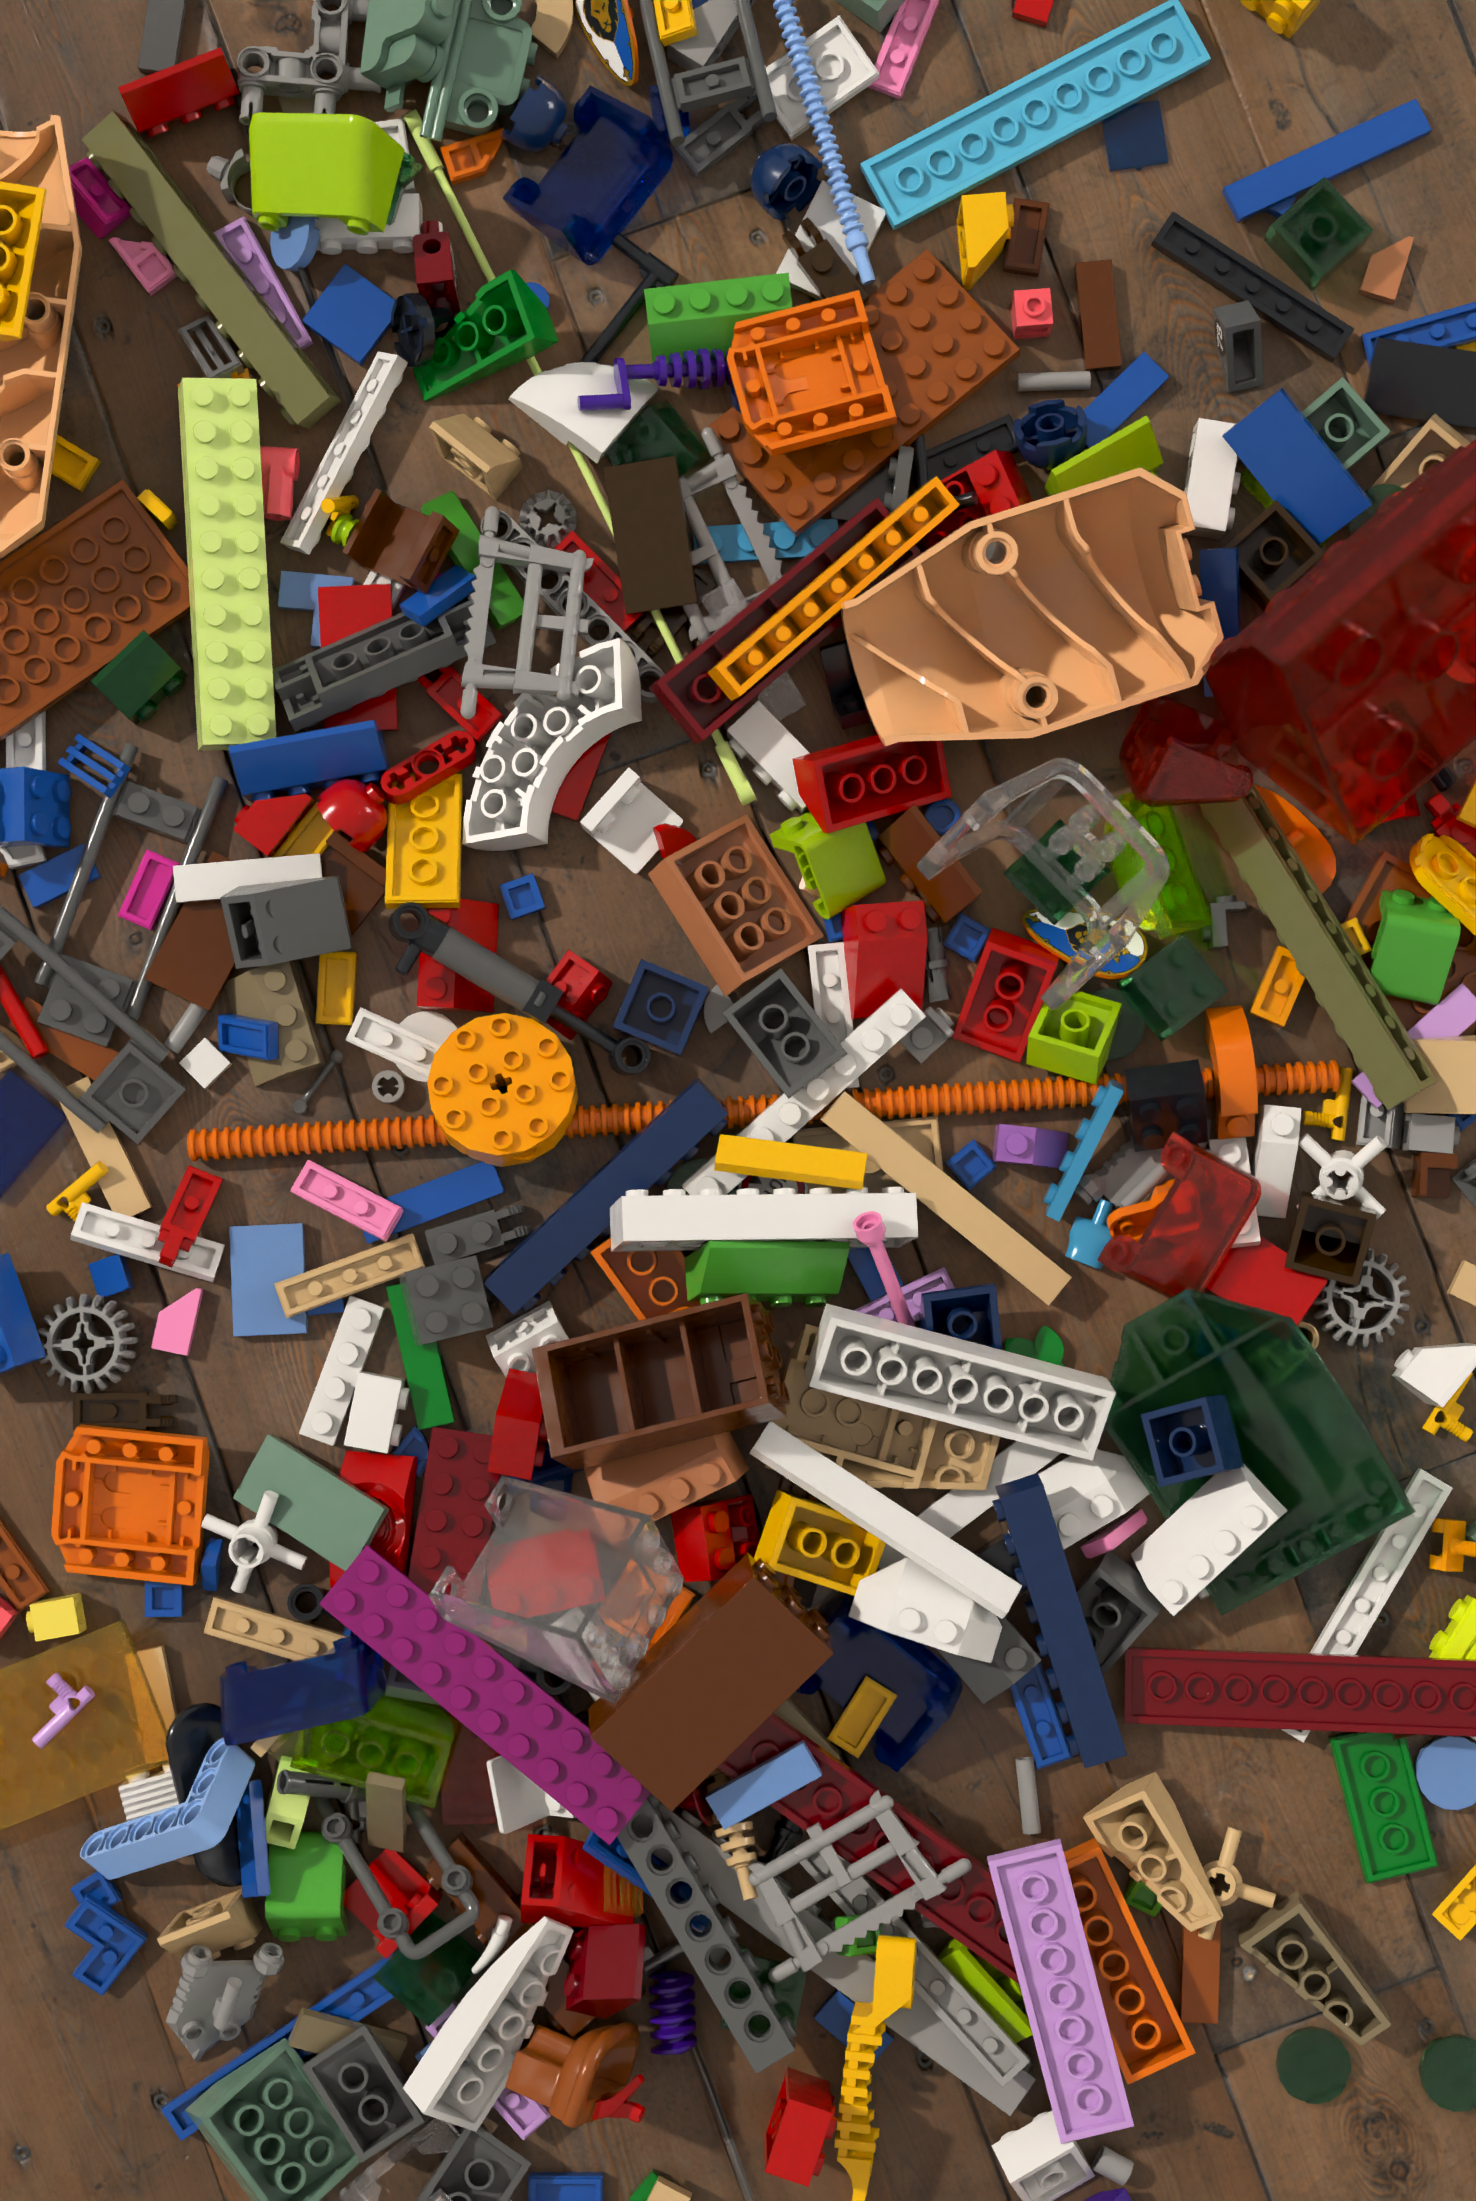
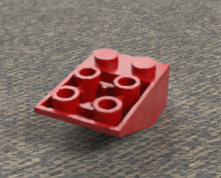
M994 450L942 479L941 482L953 497L975 491L979 503L978 505L950 513L928 532L921 541L925 549L928 550L970 521L1033 502L1011 452Z
M528 1834L521 1898V1923L536 1924L545 1916L567 1926L574 1927L633 1924L636 1886L584 1851L582 1847L585 1842L565 1836Z

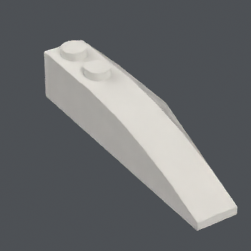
M544 1916L516 1940L465 1995L444 2023L403 2087L423 2114L475 2132L478 2130L506 2086L516 2052L520 2050L523 2040L529 2039L535 2026L531 2022L537 2006H543L548 1995V1991L545 1988L549 1977L555 1975L558 1971L574 1932L571 1927Z

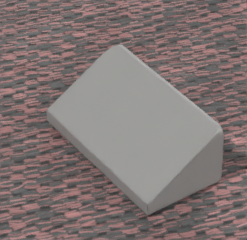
M1361 1095L1356 1145L1366 1146L1376 1136H1380L1386 1142V1148L1400 1149L1404 1102L1389 1110L1386 1109L1384 1104L1375 1109Z

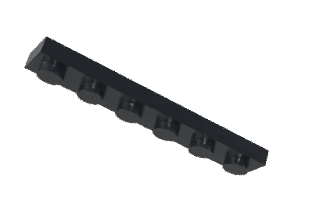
M1175 212L1171 213L1152 242L1151 246L1237 302L1249 300L1259 316L1330 362L1334 361L1354 331L1353 327Z

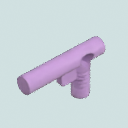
M58 1672L54 1673L46 1681L53 1688V1691H56V1694L58 1693V1697L49 1705V1708L56 1715L32 1738L39 1748H44L95 1697V1693L90 1687L85 1685L77 1693L72 1687L70 1688V1685H67L68 1683L64 1679L62 1680ZM72 1698L80 1700V1705L77 1708L73 1706Z

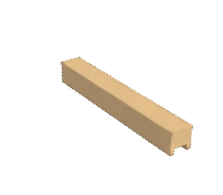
M845 1091L839 1094L838 1099L820 1118V1120L858 1151L867 1153L869 1160L908 1192L916 1193V1198L1048 1306L1072 1278Z

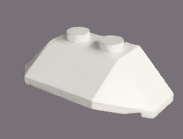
M1096 1449L1093 1461L1069 1455L1038 1474L1044 1485L1063 1550L1127 1513L1153 1491L1134 1458Z
M908 1557L859 1580L848 1617L885 1632L955 1655L988 1663L992 1662L1002 1630V1626L995 1614Z

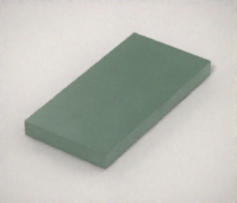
M274 1434L266 1436L233 1496V1499L257 1514L264 1492L269 1490L277 1493L279 1497L270 1523L344 1571L348 1569L365 1546L370 1545L390 1509Z

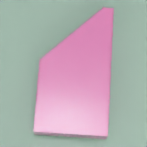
M112 237L109 240L150 297L178 277L172 269L173 265L152 242L141 241L140 243L121 240L116 237Z
M194 1289L159 1312L151 1346L152 1349L185 1356L190 1354L204 1289Z
M1139 1509L1100 1531L1081 1546L1086 1558L1091 1559L1115 1549L1145 1525L1148 1518L1144 1511Z

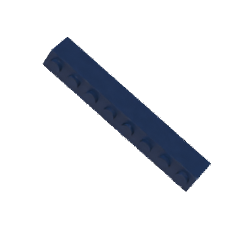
M697 1077L488 1273L483 1284L513 1315L520 1308L525 1312L529 1310L541 1298L538 1292L547 1283L553 1287L567 1274L568 1271L564 1268L574 1258L578 1262L585 1258L594 1248L591 1242L601 1233L604 1237L611 1233L610 1207L621 1196H626V1191L648 1190L654 1183L658 1187L664 1184L673 1175L674 1171L671 1167L681 1158L687 1162L699 1151L701 1146L698 1142L706 1134L709 1133L713 1137L728 1123L725 1119L728 1115V1108Z
M1038 1473L995 1486L999 1499L993 1500L992 1503L998 1521L1006 1520L1009 1533L1004 1534L1003 1538L1009 1556L1017 1555L1020 1567L1015 1568L1014 1573L1017 1582L1022 1585L1020 1591L1027 1589L1031 1601L1024 1603L1030 1623L1038 1622L1041 1634L1035 1636L1041 1657L1048 1656L1052 1668L1045 1671L1052 1691L1059 1689L1062 1701L1056 1703L1062 1724L1069 1723L1073 1733L1066 1736L1073 1758L1080 1756L1085 1769L1127 1756L1044 1485Z

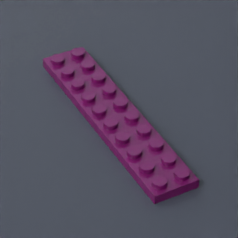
M370 1545L365 1546L319 1603L320 1606L607 1844L610 1845L651 1794L590 1737L588 1725Z

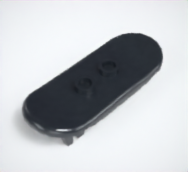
M199 1703L184 1709L174 1718L168 1729L165 1744L179 1804L186 1801L208 1750L216 1741L223 1737H228L240 1747L232 1718L226 1710L216 1704ZM236 1812L225 1837L215 1847L193 1854L198 1871L208 1881L217 1886L235 1887L242 1885Z

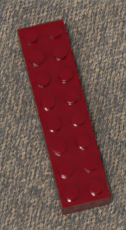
M878 497L863 507L649 686V689L694 744L706 739L842 624L840 609L752 687L733 701L727 697L707 673L890 515V512ZM912 546L854 598H857L922 554L917 546Z

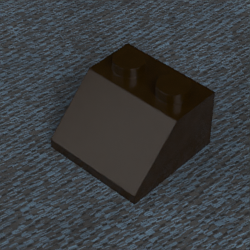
M1302 1191L1284 1267L1358 1286L1377 1216L1376 1211L1367 1207Z

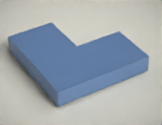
M281 571L278 607L279 609L314 612L310 646L320 649L318 587L351 586L355 584L354 577Z

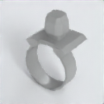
M242 148L236 151L231 163L230 160L220 156H212L206 170L212 178L221 182V191L227 203L235 200L242 211L252 215V209L239 203L235 193V186L239 177L250 171V163H248Z

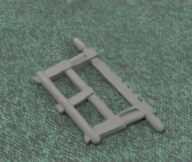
M711 427L704 428L701 435L711 457H714L715 461L687 478L682 474L680 481L686 518L700 546L699 549L691 552L693 566L705 560L707 561L728 606L706 617H703L697 604L682 606L691 624L689 628L691 642L696 638L700 642L706 640L711 633L718 630L764 591L762 590L741 600L693 496L723 484L769 584H773L782 576L780 572L782 561L775 560L776 549L769 547L770 536L763 535L764 524L757 522L758 511L751 510L752 499L746 498L747 487L739 484L736 478L738 473L732 457L729 453L724 455V449L719 438Z
M494 506L488 507L485 511L484 535L480 534L478 544V560H480V564L473 569L477 579L471 582L475 592L470 594L473 605L468 607L472 617L467 620V623L471 630L465 633L469 643L463 646L468 655V661L465 662L461 687L465 689H463L460 713L465 719H471L475 715L478 694L476 688L513 690V694L556 695L560 701H567L571 695L578 697V686L573 681L572 676L575 664L577 634L587 635L589 620L581 619L580 611L584 573L591 569L594 558H586V553L583 550L568 553L538 546L530 543L529 547L495 538L498 531L500 514L497 507ZM494 563L528 567L516 669L482 664ZM543 569L570 573L565 616L538 615ZM536 629L563 631L558 676L531 672Z
M879 1789L870 1797V1804L831 1827L823 1830L818 1822L807 1828L806 1831L810 1836L809 1840L767 1864L756 1862L748 1865V1868L752 1871L748 1877L749 1883L752 1886L760 1887L775 1918V1926H782L796 1956L772 1968L768 1973L769 1980L773 1983H778L798 1972L799 1968L806 1972L823 1961V1956L827 1953L842 1952L843 1945H854L855 1937L866 1938L867 1930L878 1931L879 1923L890 1924L891 1916L902 1917L903 1909L915 1910V1903L922 1898L928 1900L941 1894L947 1889L945 1883L949 1884L968 1873L972 1868L971 1861L962 1858L942 1869L941 1873L937 1874L916 1847L920 1842L911 1836L891 1809L894 1805L893 1798L888 1795L881 1797ZM876 1818L890 1842L845 1868L832 1843ZM819 1851L833 1875L789 1900L775 1876ZM898 1855L915 1884L815 1942L798 1913Z

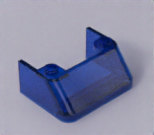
M350 1636L334 1641V1648L328 1650L326 1654L261 1669H257L256 1666H248L247 1661L236 1662L226 1666V1671L220 1676L221 1730L225 1745L231 1746L343 1721L368 1713L386 1691L387 1679L381 1655L363 1640L356 1641L355 1636Z

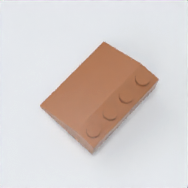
M747 814L669 855L648 873L725 997L753 982L807 948L808 945H812L824 937Z
M729 1431L584 1468L596 1510L613 1541L736 1482L750 1469Z

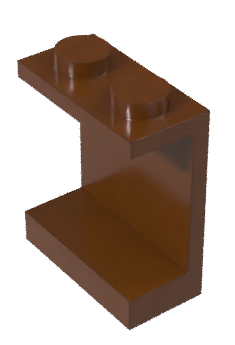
M376 488L370 500L365 504L363 513L342 552L361 568L427 594L460 530L444 515L434 511L431 512L430 516L424 515L395 503L382 490Z
M333 831L326 840L329 847L321 856L323 877L339 876L352 937L384 896L386 869L364 852H360L350 846L348 840Z

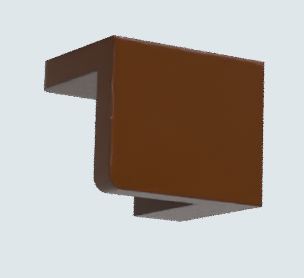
M1413 1153L1411 1197L1448 1198L1450 1194V1171L1458 1169V1154Z

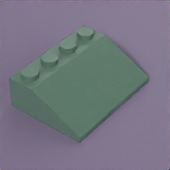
M286 2038L280 2040L213 2084L185 2109L251 2201H320L360 2163L303 2070L302 2065L304 2062L294 2048L289 2046V2041Z

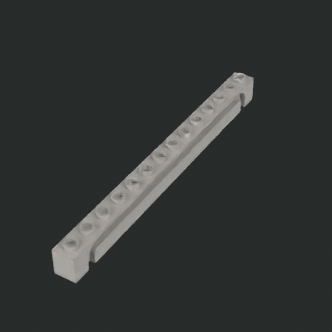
M663 1804L658 1806L664 1819L666 1820L670 1817L678 1828L681 1838L677 1839L684 1853L690 1850L698 1862L701 1870L696 1872L702 1884L706 1885L709 1883L723 1906L795 1958L794 1951L782 1926H775V1918L760 1887H756L758 1898L747 1901L743 1900L737 1871L734 1870V1867H728L725 1861L733 1857L732 1852L722 1853L720 1847L721 1844L729 1842V1838L717 1839L715 1830L711 1833L700 1825L703 1822L702 1819L691 1810L681 1811L675 1808L671 1812ZM639 1815L633 1820V1825L637 1832L647 1834L653 1830V1822L648 1816ZM659 1848L653 1852L655 1856L666 1864L670 1865L673 1862V1857L669 1850ZM775 1876L788 1899L791 1900L796 1897L790 1891L792 1889L791 1884L781 1876ZM817 1903L798 1913L815 1942L835 1931L834 1919L830 1921L820 1913L822 1908ZM829 1952L823 1956V1961L811 1968L813 1972L854 2002L871 2003L873 2001L876 1953L849 1957L838 1955L837 1952ZM915 1990L912 2009L899 2008L883 2021L889 2028L1009 2116L1012 2115L1036 2081L1034 2071L1031 2068L1033 2063L1030 2061L1011 2081L1002 2087Z

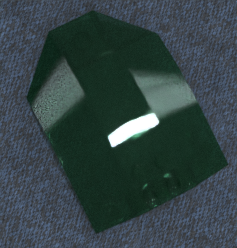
M1188 1288L1124 1325L1118 1359L1114 1364L1110 1384L1116 1394L1104 1429L1134 1469L1165 1519L1167 1520L1214 1475L1180 1484L1159 1487L1140 1414L1202 1397L1223 1394L1226 1395L1243 1464L1288 1510L1205 1587L1221 1616L1416 1512L1348 1397L1291 1317Z

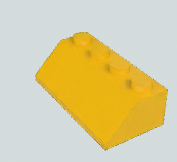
M1 181L0 342L22 338L47 190L45 188Z

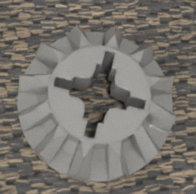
M548 489L544 492L533 493L523 503L519 523L520 527L539 546L555 548L572 530L575 531L577 515L574 505L563 493L553 492ZM555 506L554 519L561 526L548 523L540 531L542 520L536 511L547 514Z

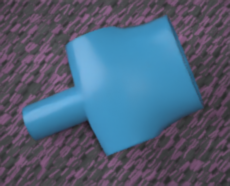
M1100 1199L1092 1219L1076 1216L1069 1233V1244L1065 1257L1098 1270L1102 1269L1104 1262L1112 1253L1116 1244L1112 1240L1106 1225L1107 1217L1110 1215L1114 1205L1113 1203Z

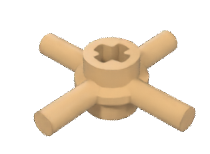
M1228 1827L1219 1860L1209 1862L1203 1867L1220 1909L1221 1906L1232 1904L1238 1897L1273 1908L1276 1897L1275 1893L1242 1882L1240 1872L1233 1865L1242 1831ZM1218 1873L1225 1875V1882L1230 1884V1889L1224 1888L1222 1893L1216 1892L1215 1884L1210 1882V1878H1216ZM1217 1921L1199 1928L1197 1936L1212 1940Z

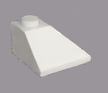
M1458 1343L1414 1347L1412 1351L1407 1349L1396 1360L1394 1366L1397 1369L1391 1376L1425 1404L1443 1408L1475 1369L1476 1344Z

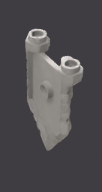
M1207 1120L1208 1141L1210 1135L1211 1120ZM1131 1136V1140L1120 1146V1150L1114 1152L1110 1156L1111 1159L1109 1161L1106 1160L1102 1164L1103 1167L1100 1170H1096L1093 1174L1083 1175L1074 1192L1087 1205L1092 1201L1097 1202L1104 1196L1110 1203L1114 1204L1113 1206L1116 1209L1149 1201L1156 1186L1163 1185L1166 1181L1172 1179H1189L1193 1182L1199 1194L1205 1187L1206 1170H1204V1166H1207L1205 1155H1208L1206 1144H1209V1142L1135 1152ZM1156 1237L1126 1245L1138 1257H1141L1144 1253L1148 1255L1156 1247Z
M270 1942L263 1944L255 1952L253 1960L213 1961L210 1949L203 1945H194L183 1955L181 1961L183 1975L180 1977L179 1985L172 2001L174 2004L170 2007L166 2023L175 2032L196 2062L201 2060L203 2055L216 2046L217 2043H220L222 2040L229 2041L236 2038L241 2032L240 2027L252 2019L256 2008L255 2003L259 1999L260 1991L264 1985L263 1982L267 1976L276 1975L282 1969L285 1959L283 1957V1950L279 1945Z

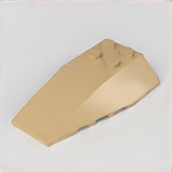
M805 1323L788 1357L782 1382L786 1384L790 1397V1404L785 1405L787 1417L772 1420L771 1422L872 1488L986 1490L1000 1440L999 1436L809 1387L804 1372L819 1327Z

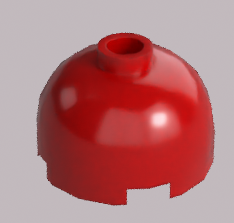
M344 779L336 781L316 798L320 801L317 804V808L323 818L335 832L341 829L345 834L351 836L353 840L349 845L356 850L366 853L383 835L388 823L387 811L382 803L386 798L373 783L366 786L358 780Z

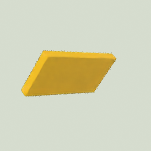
M409 774L410 777L413 776L414 782H417L414 774ZM462 774L452 775L405 804L396 805L389 802L385 883L386 909H396L406 902L420 904L425 909L460 908L463 811ZM397 781L392 783V788L397 787L399 790L405 788L404 784L400 785Z

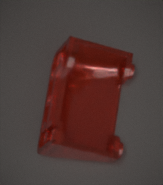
M1166 696L1143 702L1123 740L1119 752V760L1135 800L1149 807L1236 802L1241 797L1245 798L1250 792L1253 785V774L1247 766L1242 764L1235 766L1220 760L1221 757L1227 756L1233 744V737L1230 736V727L1226 721Z
M1172 1132L1162 1150L1161 1163L1168 1173L1176 1177V1180L1139 1242L1125 1235H1117L1106 1244L1097 1261L1172 1301L1183 1305H1192L1204 1294L1257 1205L1261 1196V1185L1253 1175L1212 1150Z

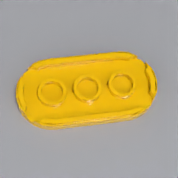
M1435 833L1424 835L1412 846L1409 854L1410 866L1414 876L1428 893L1476 936V858L1451 837L1445 835L1436 837L1433 836Z

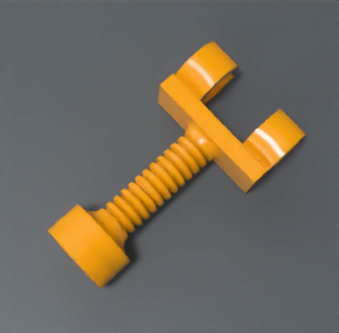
M1435 1518L1431 1531L1444 1533L1442 1554H1439V1556L1430 1554L1429 1568L1445 1572H1463L1464 1555L1476 1557V1542L1465 1541L1466 1521L1451 1518Z

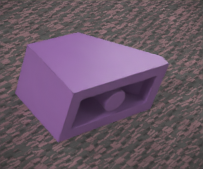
M998 1124L995 1126L992 1162L1059 1169L1067 1152L1069 1133L1035 1127Z

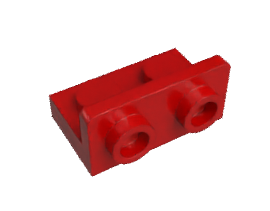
M569 949L546 979V982L563 991L557 1004L586 1022L597 1005L605 1000L613 984L602 972ZM551 1017L546 1021L549 1026L568 1040H572L577 1034Z

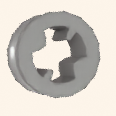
M381 1071L373 1079L372 1091L380 1101L390 1104L396 1103L406 1093V1082L395 1071ZM384 1078L389 1081L396 1078L398 1081V1085H395V1087L399 1089L395 1095L387 1093L383 1096L380 1089L384 1087L380 1086V1083Z

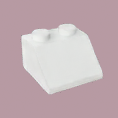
M1053 2111L1037 2115L1028 2125L1017 2131L1014 2130L1004 2134L1000 2141L991 2145L1009 2183L1022 2201H1053L1095 2177L1076 2140L1061 2144Z

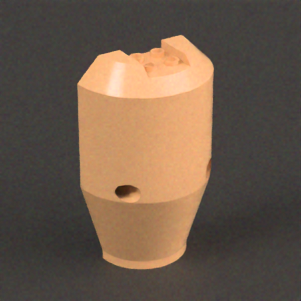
M1140 467L966 523L857 598L842 602V623L851 662L869 716L882 743L888 746L897 742L1034 738L1198 685L1224 636L1215 602L1198 598V596L1202 595L1201 585L1197 575H1192L1189 560H1192V550L1188 540L1182 538V533L1195 530V525L1186 492ZM994 542L995 551L993 556L987 560L986 548ZM1035 686V699L1033 703L1028 705L1026 694L1030 688Z

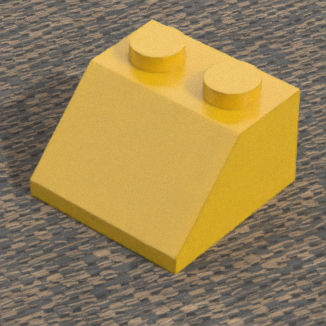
M1006 192L961 196L956 223L962 287L966 291L976 284L1003 251L1005 240L1011 238V227H1014L1013 204L1006 203Z

